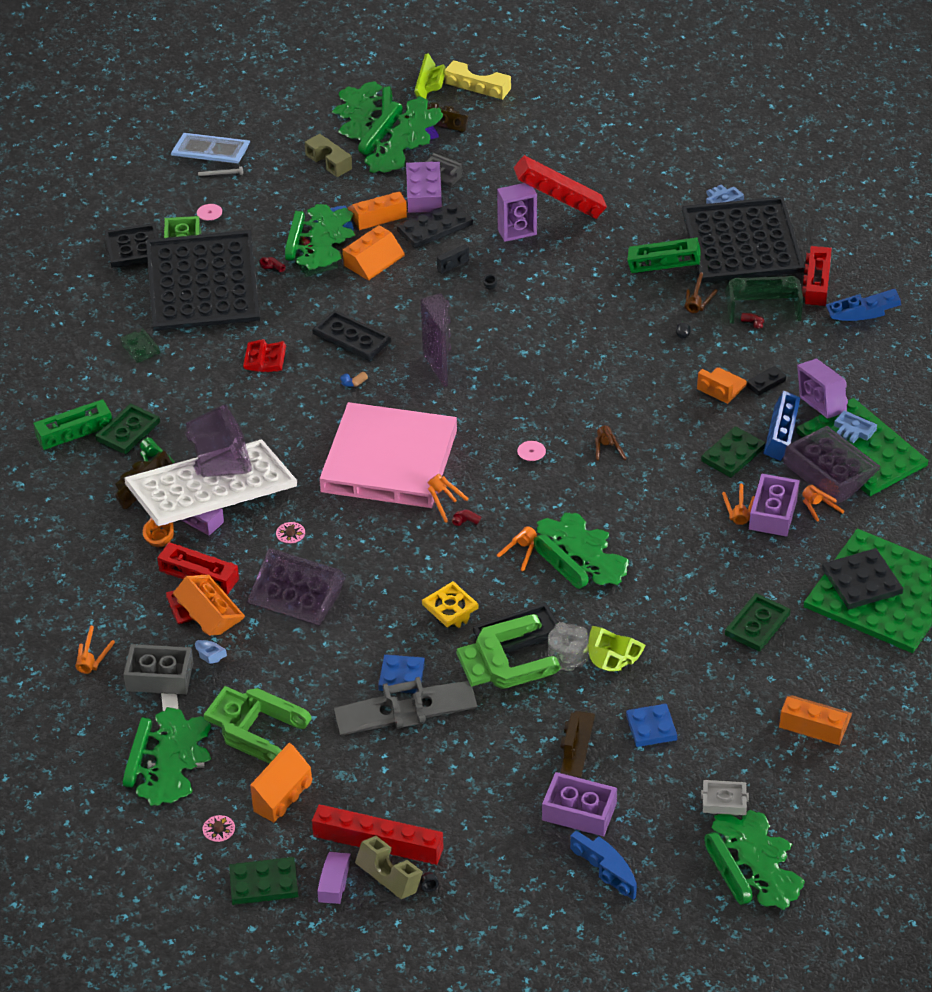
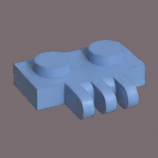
M718 185L712 188V190L706 191L709 196L706 204L744 200V194L735 187L726 189L723 185Z
M845 410L834 423V426L839 428L836 436L841 437L843 435L844 440H848L850 437L849 442L854 443L859 437L868 441L877 430V424Z

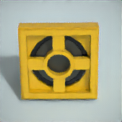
M454 581L422 600V605L436 617L437 622L448 628H460L462 623L467 624L470 613L478 609V603Z

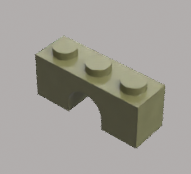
M318 134L305 141L306 156L315 162L326 159V170L334 176L339 177L352 170V156L328 138Z
M377 836L362 841L355 861L358 866L400 899L416 893L423 873L419 868L408 860L393 866L389 857L392 847Z

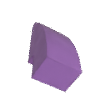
M328 853L318 886V902L341 903L351 859L350 853Z

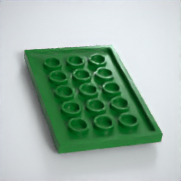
M855 398L848 400L847 412L877 424V430L868 441L859 437L854 443L849 442L850 437L848 440H844L843 435L841 437L836 436L839 428L835 427L834 423L839 415L827 419L821 414L796 427V433L869 496L928 466V459Z

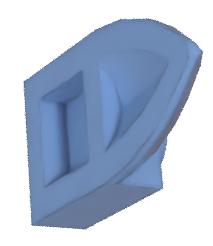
M197 640L195 643L200 658L209 664L217 663L220 659L227 656L226 649L215 642Z

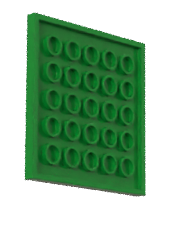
M856 529L835 560L877 548L902 585L903 594L848 610L826 574H824L804 601V608L910 653H914L932 626V559Z

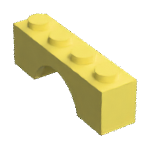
M453 60L445 69V84L503 100L511 90V76L498 72L487 76L475 75L468 70V64Z

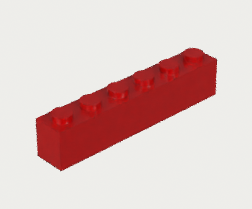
M525 155L514 166L519 181L595 219L607 208L600 193Z
M318 805L312 819L313 837L360 847L362 841L377 836L392 847L391 855L430 864H438L444 848L443 832L325 805Z

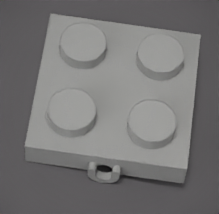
M703 780V790H701L703 813L746 815L747 802L749 800V793H746V782Z

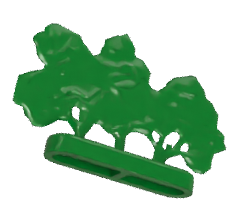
M368 82L363 84L360 89L346 87L344 90H341L339 92L340 99L346 103L334 108L332 113L340 114L342 118H350L351 121L342 125L338 132L351 139L358 138L362 140L370 130L369 127L373 126L379 119L373 118L371 113L375 110H382L383 114L393 102L391 86L383 87L377 84V82ZM382 89V96H377V92ZM382 100V107H376L374 102ZM375 121L372 122V125L366 126L368 122Z
M419 96L417 99L407 102V111L402 114L403 106L398 102H392L361 140L358 147L361 154L368 155L365 158V164L370 166L369 172L376 173L381 171L385 173L403 168L405 162L403 149L406 147L413 149L418 147V145L430 143V134L425 131V128L436 125L442 119L443 113H441V109L431 108L428 110V100ZM399 120L400 124L391 129L395 122ZM387 132H390L392 134L391 138L387 142L381 143L380 141ZM381 146L385 149L384 154H381L380 150L382 149L380 148Z
M316 204L315 207L307 210L311 220L305 221L304 212L295 211L286 243L285 260L294 261L298 249L303 252V255L299 256L296 262L299 265L307 266L309 270L316 269L318 266L326 267L332 262L342 259L340 252L333 248L332 244L341 243L346 238L355 236L352 229L342 226L351 221L353 212L347 208L332 212L328 205ZM304 225L312 227L308 233H302ZM301 236L311 238V242L308 245H299ZM306 248L313 250L314 253L310 254L306 252Z
M564 513L560 522L549 518L537 522L539 525L537 532L541 535L536 536L533 540L536 551L574 587L580 589L588 584V575L585 571L592 573L593 582L599 585L606 583L618 585L622 582L621 577L627 575L628 570L626 567L629 564L627 558L617 554H606L602 551V549L608 546L606 539L609 537V532L599 529L586 530V521L580 514ZM558 545H564L566 547V551H568V554H566ZM571 556H579L583 560V565L579 566ZM597 566L599 567V570H591V568L587 567Z
M167 707L165 711L156 714L155 719L160 725V729L156 732H151L152 720L142 717L125 769L123 786L134 787L138 774L142 773L146 782L136 788V793L139 797L148 799L150 806H158L162 802L172 803L180 797L191 794L192 787L190 781L181 773L182 769H193L197 767L196 763H204L211 760L208 750L197 744L202 738L207 737L211 729V724L204 720V717H195L187 721L180 709ZM163 731H165V732H167L168 734H167V735H162L161 733H162ZM149 736L159 740V744L153 750L146 749ZM144 754L154 755L157 758L156 764L153 767L147 769L141 766ZM153 768H158L156 772L152 771ZM148 773L155 774L158 777V781L155 782L149 778L151 775ZM148 781L151 782L153 785H152V786L147 785V784H148Z
M748 810L746 815L742 816V820L731 814L715 815L712 828L716 832L705 835V846L736 901L740 905L751 902L752 890L750 885L759 890L757 900L766 907L776 905L780 909L785 910V908L790 906V901L797 900L800 890L804 886V879L794 872L783 870L778 866L779 862H785L787 858L786 851L790 850L792 843L781 837L767 836L770 825L766 816L763 813ZM718 833L723 834L727 838L725 843ZM732 838L737 839V841L731 843ZM728 848L738 850V861L734 860ZM738 865H749L753 871L752 877L745 879ZM759 874V878H754V876ZM755 881L767 882L768 887L759 886V882L755 883ZM761 889L768 890V892L763 893Z

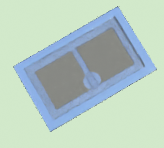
M183 133L172 150L171 155L239 163L250 141Z

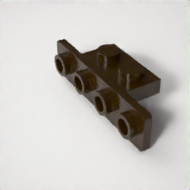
M430 102L428 104V110L440 108L441 113H443L442 119L436 123L437 126L462 132L466 131L467 115L459 114V111L454 110V107L444 106L443 108L439 107L438 103Z
M166 451L160 452L151 461H138L134 463L129 472L120 476V480L115 483L119 490L115 493V497L123 509H127L137 500L126 486L125 477L172 465L173 463Z
M575 711L571 713L570 720L565 722L564 733H566V737L562 736L560 749H564L561 774L577 778L582 777L595 719L594 713Z

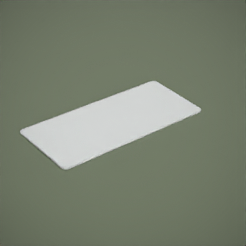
M161 693L163 711L167 707L178 709L177 694Z

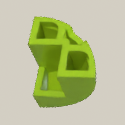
M592 626L588 641L591 661L598 668L607 671H619L627 664H633L646 646L633 638L616 635L596 626Z

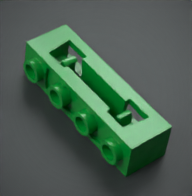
M698 238L630 246L627 260L631 273L700 264L701 249ZM682 256L681 260H684L685 256H690L691 260L679 262L678 258ZM651 260V265H650V266H642V267H641L642 262H645L646 265H649V261Z
M102 399L34 422L35 435L41 447L45 450L102 430L112 421V415ZM97 408L96 413L92 414L89 411V416H85V411ZM55 421L58 425L56 426L55 423H53L52 428L50 429L46 426L47 424H50Z

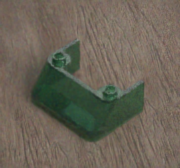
M794 276L735 278L730 280L726 286L725 296L730 324L734 323L735 300L793 298L797 321H801L803 295L800 281Z

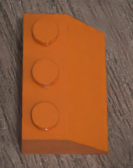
M401 192L361 201L347 208L353 212L352 219L359 230L407 217L406 200Z
M380 225L343 249L344 266L368 281L405 256L404 251L392 232Z
M210 575L186 576L173 592L178 603L187 609L190 617L196 620L202 627L203 632L209 636L221 635L245 617Z
M791 695L787 696L782 707L779 728L840 746L852 713Z
M288 743L250 785L253 812L273 823L285 814L292 802H296L301 792L312 783L310 765L292 744Z

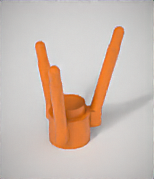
M439 473L427 482L430 486L428 490L432 494L444 522L447 523L448 519L435 491L440 493L443 490L453 502L457 500L446 488L447 486L465 501H468V497Z
M740 483L739 505H736L732 510L728 497L723 492L722 495L729 512V519L738 525H743L750 521V512L755 496L752 497L747 509L743 505V484Z
M809 485L804 489L802 495L805 499L803 503L808 507L816 522L819 521V518L811 504H819L821 500L840 513H844V510L834 504L837 501L835 498L817 489L814 485Z
M524 527L512 539V542L497 554V557L502 556L517 542L521 546H529L521 567V571H524L534 547L533 540L537 536L536 531L531 527Z
M92 625L89 628L84 651L83 644H79L75 665L76 669L84 674L90 673L92 669L97 670L99 663L115 643L112 640L95 661L94 655L88 652L94 629Z

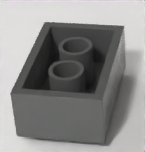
M131 644L123 674L126 691L187 695L194 664L191 647Z

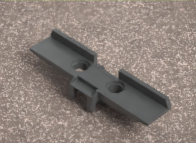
M415 677L414 681L389 686L385 683L383 684L384 696L334 708L339 734L342 736L395 725L397 729L426 722V718L474 709L478 706L469 681L422 688L420 677ZM417 688V692L413 694L411 699L398 701L397 697L390 696L391 693ZM428 698L432 704L429 707H424L422 699ZM387 706L391 708L392 712L389 715H383L380 709Z

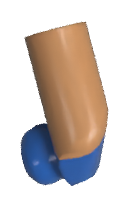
M361 372L354 378H350L349 374H343L340 377L341 384L345 387H357L368 379L365 372Z

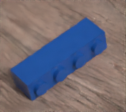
M786 391L782 392L774 407L764 450L765 455L779 461L784 457L790 447L800 397Z

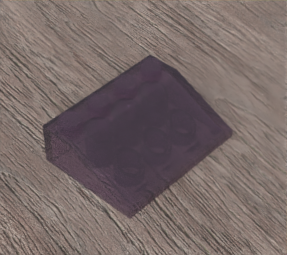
M439 293L421 299L422 348L424 357L443 386L447 387L451 351L449 342L451 337L449 324L451 320L448 315L450 304Z
M828 426L787 445L783 464L810 485H814L817 489L835 498L837 501L834 504L850 498L880 470V465Z
M269 548L247 603L320 626L339 596L346 576L339 569Z

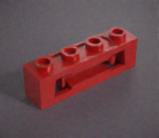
M811 246L810 253H806V263L809 264H805L804 274L808 275H804V286L802 289V297H805V304L826 306L832 248ZM815 266L816 270H822L821 282L814 281Z
M169 542L157 557L160 572L184 579L186 576L210 575L215 582H221V586H218L227 595L239 580L238 565L182 547L181 545ZM177 566L179 570L182 569V572L174 570L173 568Z

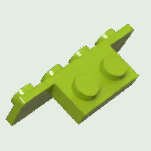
M429 53L424 56L414 90L416 97L420 96L425 99L427 93L438 91L442 88L446 69L444 64L435 67L436 65Z

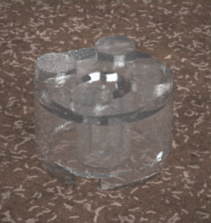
M564 622L557 623L548 635V657H556L561 670H574V667L579 665L581 667L587 662L589 637L586 628Z

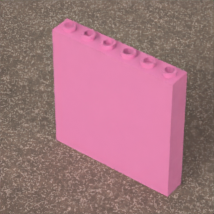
M348 402L320 476L321 492L432 508L434 499L428 490L430 486L427 482L438 473L441 476L443 475L457 432V417Z

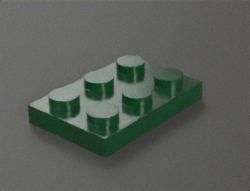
M130 403L95 435L96 441L126 455L160 423V417Z
M735 426L701 456V462L732 478L765 448L766 442Z
M755 593L725 629V636L760 652L789 617L791 609Z
M294 857L229 864L232 905L298 897Z

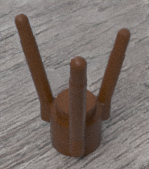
M702 272L699 274L694 294L690 296V290L687 289L684 307L691 313H697L699 310L703 311L706 304L718 292L715 289L702 303L701 297L697 295L703 276Z
M606 425L598 428V437L595 438L596 460H599L601 443L603 445H615L623 460H627L615 436L612 434L611 428Z

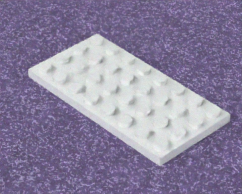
M261 439L125 477V484L154 522L161 526L296 487L297 480Z

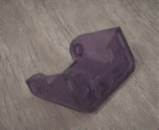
M226 404L186 423V437L189 442L193 441L198 456V459L195 460V465H193L197 475L213 477L247 474L253 471L242 430Z

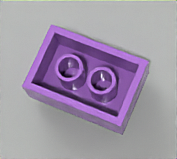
M440 162L406 163L408 213L430 212L442 207Z
M522 183L497 189L498 231L504 242L537 235V193L534 188Z
M818 359L797 365L799 393L802 400L827 419L840 415L844 410L847 411L848 399L845 389L847 383L843 377Z
M761 474L750 512L749 530L788 536L798 498L800 480Z
M555 772L542 803V820L604 837L617 804V788Z

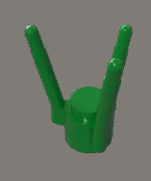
M149 437L145 438L140 444L142 449L140 455L143 457L144 462L148 461L147 456L153 457L158 452L163 451ZM169 456L170 460L174 464L175 461Z

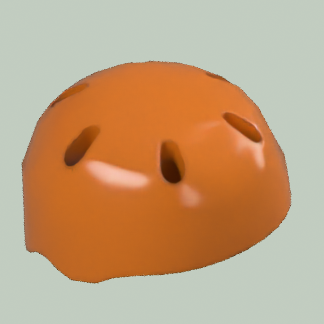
M150 518L143 527L144 539L154 547L167 545L174 536L173 522L158 526Z

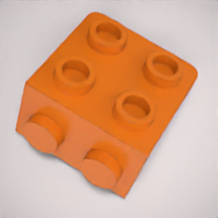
M716 368L712 373L703 369L698 372L697 389L727 404L747 385L745 379L721 368Z

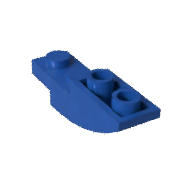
M892 289L863 299L858 294L826 304V308L831 319L858 321L884 316V310L901 305V300L896 289Z
M576 830L571 835L570 849L576 855L588 860L594 867H598L599 877L604 883L612 885L622 895H627L634 900L636 898L637 883L623 857L601 837L598 836L592 841Z

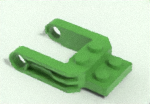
M532 614L484 627L475 644L457 648V656L471 687L491 681L493 685L505 689L551 676L560 670L561 666L554 656L512 668L509 667V662L500 642L521 637L525 633L536 630L538 627L541 628L542 625L537 615Z
M224 686L204 713V720L222 727V734L227 745L270 764L282 750L270 744L268 740L248 732V729L258 717V713L262 712L298 729H305L311 721V715L304 708L258 688L247 690L246 693L242 694Z

